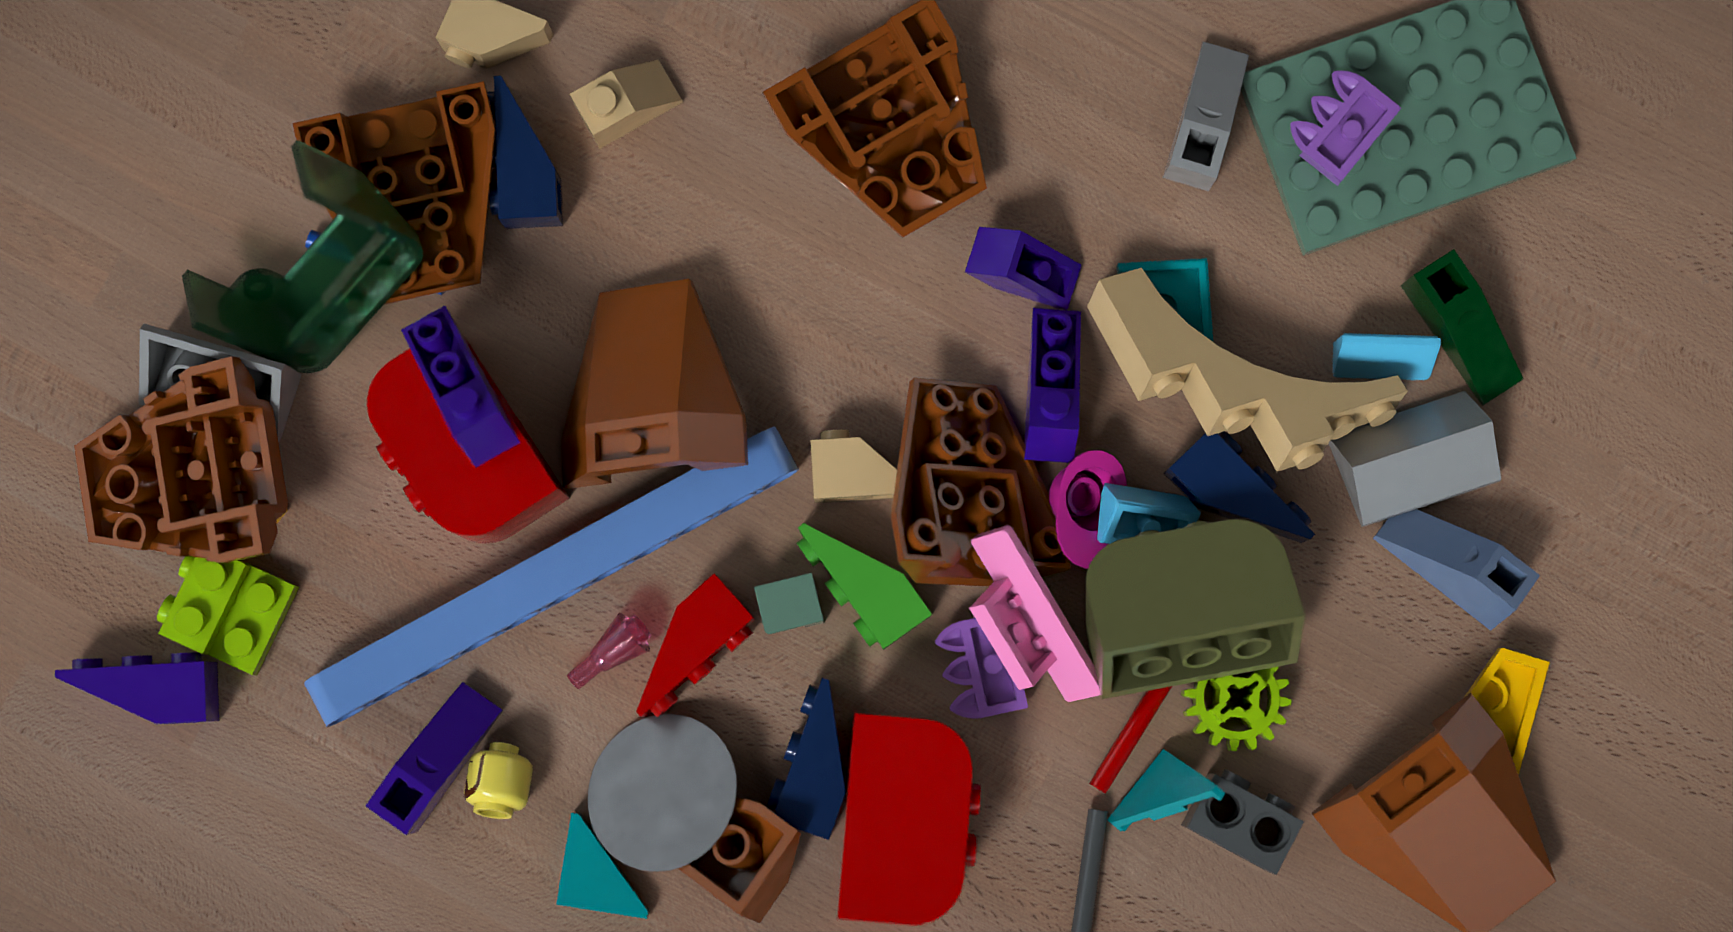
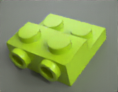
M185 556L178 575L184 578L177 596L168 595L159 608L157 621L163 624L158 634L201 654L212 656L250 675L257 676L297 594L299 586L243 560L218 563L206 561L207 559Z

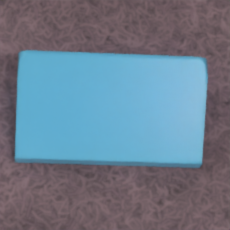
M1344 333L1333 342V375L1337 378L1382 379L1398 375L1401 380H1427L1432 374L1441 346V338H1438V336Z
M1105 483L1101 493L1097 540L1100 543L1111 544L1118 540L1135 537L1139 533L1148 530L1164 532L1184 528L1190 523L1197 522L1201 512L1187 497L1182 495Z

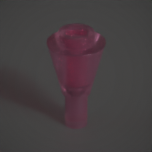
M618 613L591 650L590 656L567 674L568 679L577 689H580L601 671L610 670L649 652L650 646L647 640L651 638V634L648 628L636 615H631L628 618L624 614Z

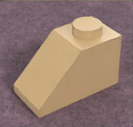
M452 0L435 38L446 52L445 57L451 62L465 68H472L473 63L490 68L550 43L553 32L547 20L497 0Z
M659 60L611 70L570 93L577 111L599 149L683 103Z
M827 430L820 432L821 439L810 440L815 503L893 499L897 469L860 437H850L849 430Z

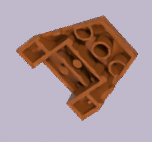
M920 0L889 18L879 28L810 68L806 69L804 67L762 92L786 135L902 238L987 189L975 128L971 126L966 101L968 98L966 84L962 82L957 53L959 50L956 36L935 0Z
M231 356L187 368L178 375L180 381L164 392H152L143 398L145 405L130 415H118L74 445L88 542L136 550H155L167 552L168 555L199 557L207 559L206 561L228 563L270 553L278 533L276 520L286 512L288 507L273 407L268 400L257 399L254 379L239 357Z

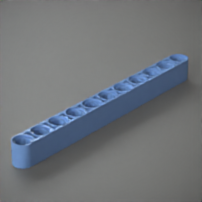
M771 427L747 439L749 465L707 471L694 468L312 676L304 682V685L326 727L348 719L789 478L799 468L776 427Z

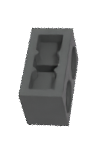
M1224 769L1221 777L1208 773L1206 778L1215 783L1232 798L1234 803L1232 815L1224 821H1217L1210 811V804L1214 798L1210 797L1192 803L1181 826L1261 869L1277 875L1304 821L1292 815L1295 806L1271 793H1268L1265 800L1248 792L1251 785L1249 781ZM1271 817L1277 824L1278 833L1273 842L1262 845L1255 837V826L1260 819Z

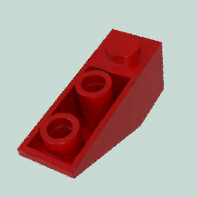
M715 573L677 605L636 710L640 717H646L651 712L657 718L679 700L674 691L688 679L694 685L697 684L717 666L711 660L724 647L733 652L754 633L748 626L755 621V618Z

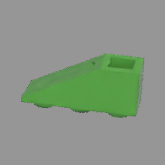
M805 523L798 527L803 538L796 544L813 567L821 562L832 578L826 581L825 585L841 607L849 602L860 618L853 622V625L869 647L878 642L884 650L932 616L930 610L903 573Z

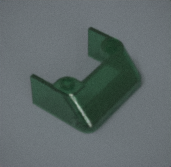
M296 140L291 149L303 196L338 213V215L285 276L269 269L256 268L244 272L230 287H227L187 269L182 275L192 328L265 359L286 364L297 372L309 374L327 368L419 266L423 259V249L416 231L364 173Z

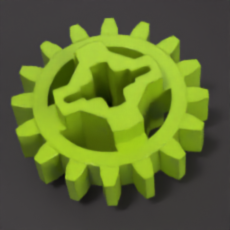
M1278 667L1252 671L1243 678L1229 675L1194 682L1193 689L1181 690V696L1193 700V706L1183 711L1184 716L1198 717L1199 722L1194 726L1193 732L1200 734L1209 730L1211 734L1208 744L1216 747L1224 738L1226 739L1228 751L1236 752L1240 740L1244 741L1249 750L1257 749V735L1271 741L1275 737L1269 726L1272 723L1285 725L1287 721L1278 713L1279 707L1291 705V699L1281 697L1279 692L1280 689L1289 685L1288 679L1276 680L1273 674L1277 671ZM1207 682L1213 688V700L1208 708L1205 707L1204 691ZM1249 686L1241 698L1245 705L1243 708L1232 706L1223 709L1231 697L1227 691L1229 687L1241 689ZM1266 687L1268 702L1264 713L1259 707L1260 691ZM1230 717L1239 718L1248 729L1230 731L1219 725Z

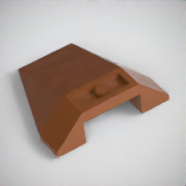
M484 81L437 91V97L352 116L336 113L292 123L305 175L384 304L481 284L496 135L495 123Z
M683 279L599 293L561 438L563 488L572 489L612 483L611 474L685 464L701 471L749 465L746 416L692 280Z
M916 377L909 382L891 520L899 564L915 583L990 586L994 581L972 546L971 540L977 534L1006 525L1013 528L1041 577L1065 572L1071 568L1070 560L1062 552L1057 540L1056 516L1053 514L1049 503V494L1033 461L1024 460L1025 444L996 385Z
M1469 693L1431 722L1436 729L1358 789L1352 783L1347 785L1315 809L1312 815L1343 854L1461 932H1489L1554 884L1556 879L1504 734L1472 693Z

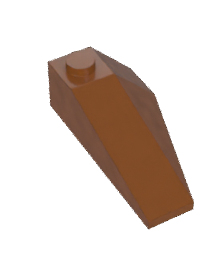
M736 797L732 816L717 842L701 857L678 869L738 915L760 923L789 882L801 832L763 804Z

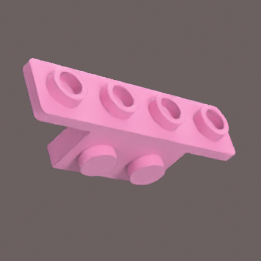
M1006 525L977 534L971 540V544L994 582L969 609L1018 690L1034 687L1048 671L1067 702L1101 695L1094 664L1013 528Z

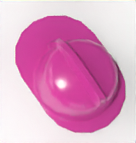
M1089 450L1076 456L1066 468L1057 474L1049 489V503L1053 514L1056 516L1057 540L1062 552L1073 564L1088 569L1096 554L1109 545L1100 543L1097 540L1101 493L1104 484L1127 486V479L1122 465L1113 455L1102 450Z

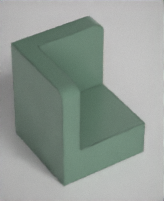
M812 573L754 587L764 630L767 634L824 623Z

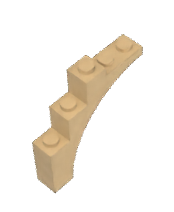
M1142 268L1099 279L1087 305L1138 401L1154 396L1167 398L1182 390L1207 436L1227 431L1228 434H1234L1251 425L1277 472L1294 466L1299 470L1311 467L1323 458V451L1330 440L1339 439L1350 433L1355 427L1368 423L1372 427L1386 423L1396 415V407L1407 393V389L1398 375L1367 382L1328 383L1290 377L1254 365L1219 347L1189 325L1162 298Z

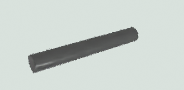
M1088 808L1071 932H1091L1108 811Z

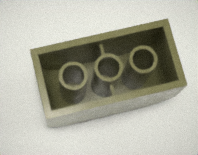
M1239 519L1212 523L1197 521L1180 529L1164 532L1157 530L1144 531L1135 537L1118 540L1107 545L1096 554L1088 567L1086 575V636L1102 699L1298 663L1305 612L1285 548L1271 531L1257 523Z

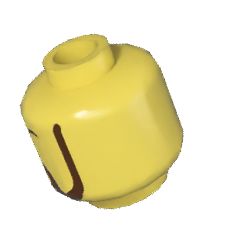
M494 742L490 743L489 750L479 751L471 756L465 782L464 798L474 806L473 812L475 814L494 819H510L513 816V812L522 810L526 806L533 766L525 757L518 755L519 748L517 746Z

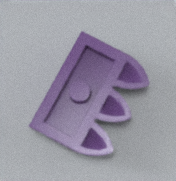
M1334 71L1332 73L1334 88L1344 102L1328 96H1313L1311 98L1313 112L1323 126L1322 128L1307 121H1292L1290 124L1292 137L1302 151L1299 156L1337 186L1401 109L1399 105L1364 77L1349 71Z
M975 618L953 623L939 634L935 640L936 645L948 651L965 653V655L951 662L942 676L955 684L972 685L971 689L966 690L953 701L950 711L959 716L974 719L1028 708L1024 689L1018 690Z

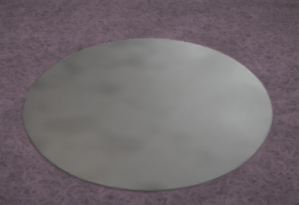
M662 714L658 718L651 716L631 724L608 743L599 756L590 778L588 811L597 838L603 847L617 860L632 868L643 871H668L695 861L717 842L732 816L737 794L736 771L732 757L726 745L713 730L690 717Z

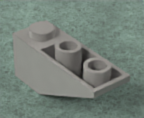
M1203 41L1162 178L1202 190H1210L1217 179L1231 132L1249 57L1248 54Z

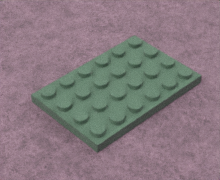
M1452 0L1247 71L1244 74L1241 86L1242 96L1303 256L1571 163L1577 158L1515 0ZM1334 71H1349L1364 77L1399 105L1401 109L1337 186L1299 156L1302 151L1292 137L1290 124L1292 121H1307L1322 128L1323 126L1313 112L1311 98L1313 96H1328L1344 102L1334 88L1332 73Z

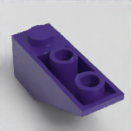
M445 305L401 329L453 437L475 467L520 443L500 401Z
M1033 308L1024 460L1070 463L1074 459L1079 433L1081 311Z
M199 652L171 654V663L152 664V655L121 657L122 666L103 667V658L72 660V669L55 670V678L155 724L219 721L218 662L202 661L201 653Z
M462 682L394 764L365 807L405 835L417 833L500 716L503 709Z

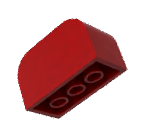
M465 337L466 343L520 440L519 444L478 467H475L453 437L409 348L386 363L373 378L367 395V412L374 430L382 443L376 446L377 451L391 471L396 469L401 476H405L409 484L403 487V491L419 513L423 511L427 517L431 516L442 528L469 541L495 543L513 536L570 498Z
M855 713L837 919L900 925H923L945 915L958 900L964 884L965 866H975L977 836L968 833L969 815H979L981 785L972 783V760L966 744L954 730L945 724L928 719Z

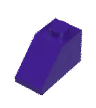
M979 227L965 273L995 289L1058 309L1068 310L1082 265L1023 231Z

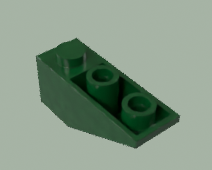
M1455 249L1426 266L1401 285V288L1433 335L1441 338L1442 348L1482 406L1524 379L1481 287Z

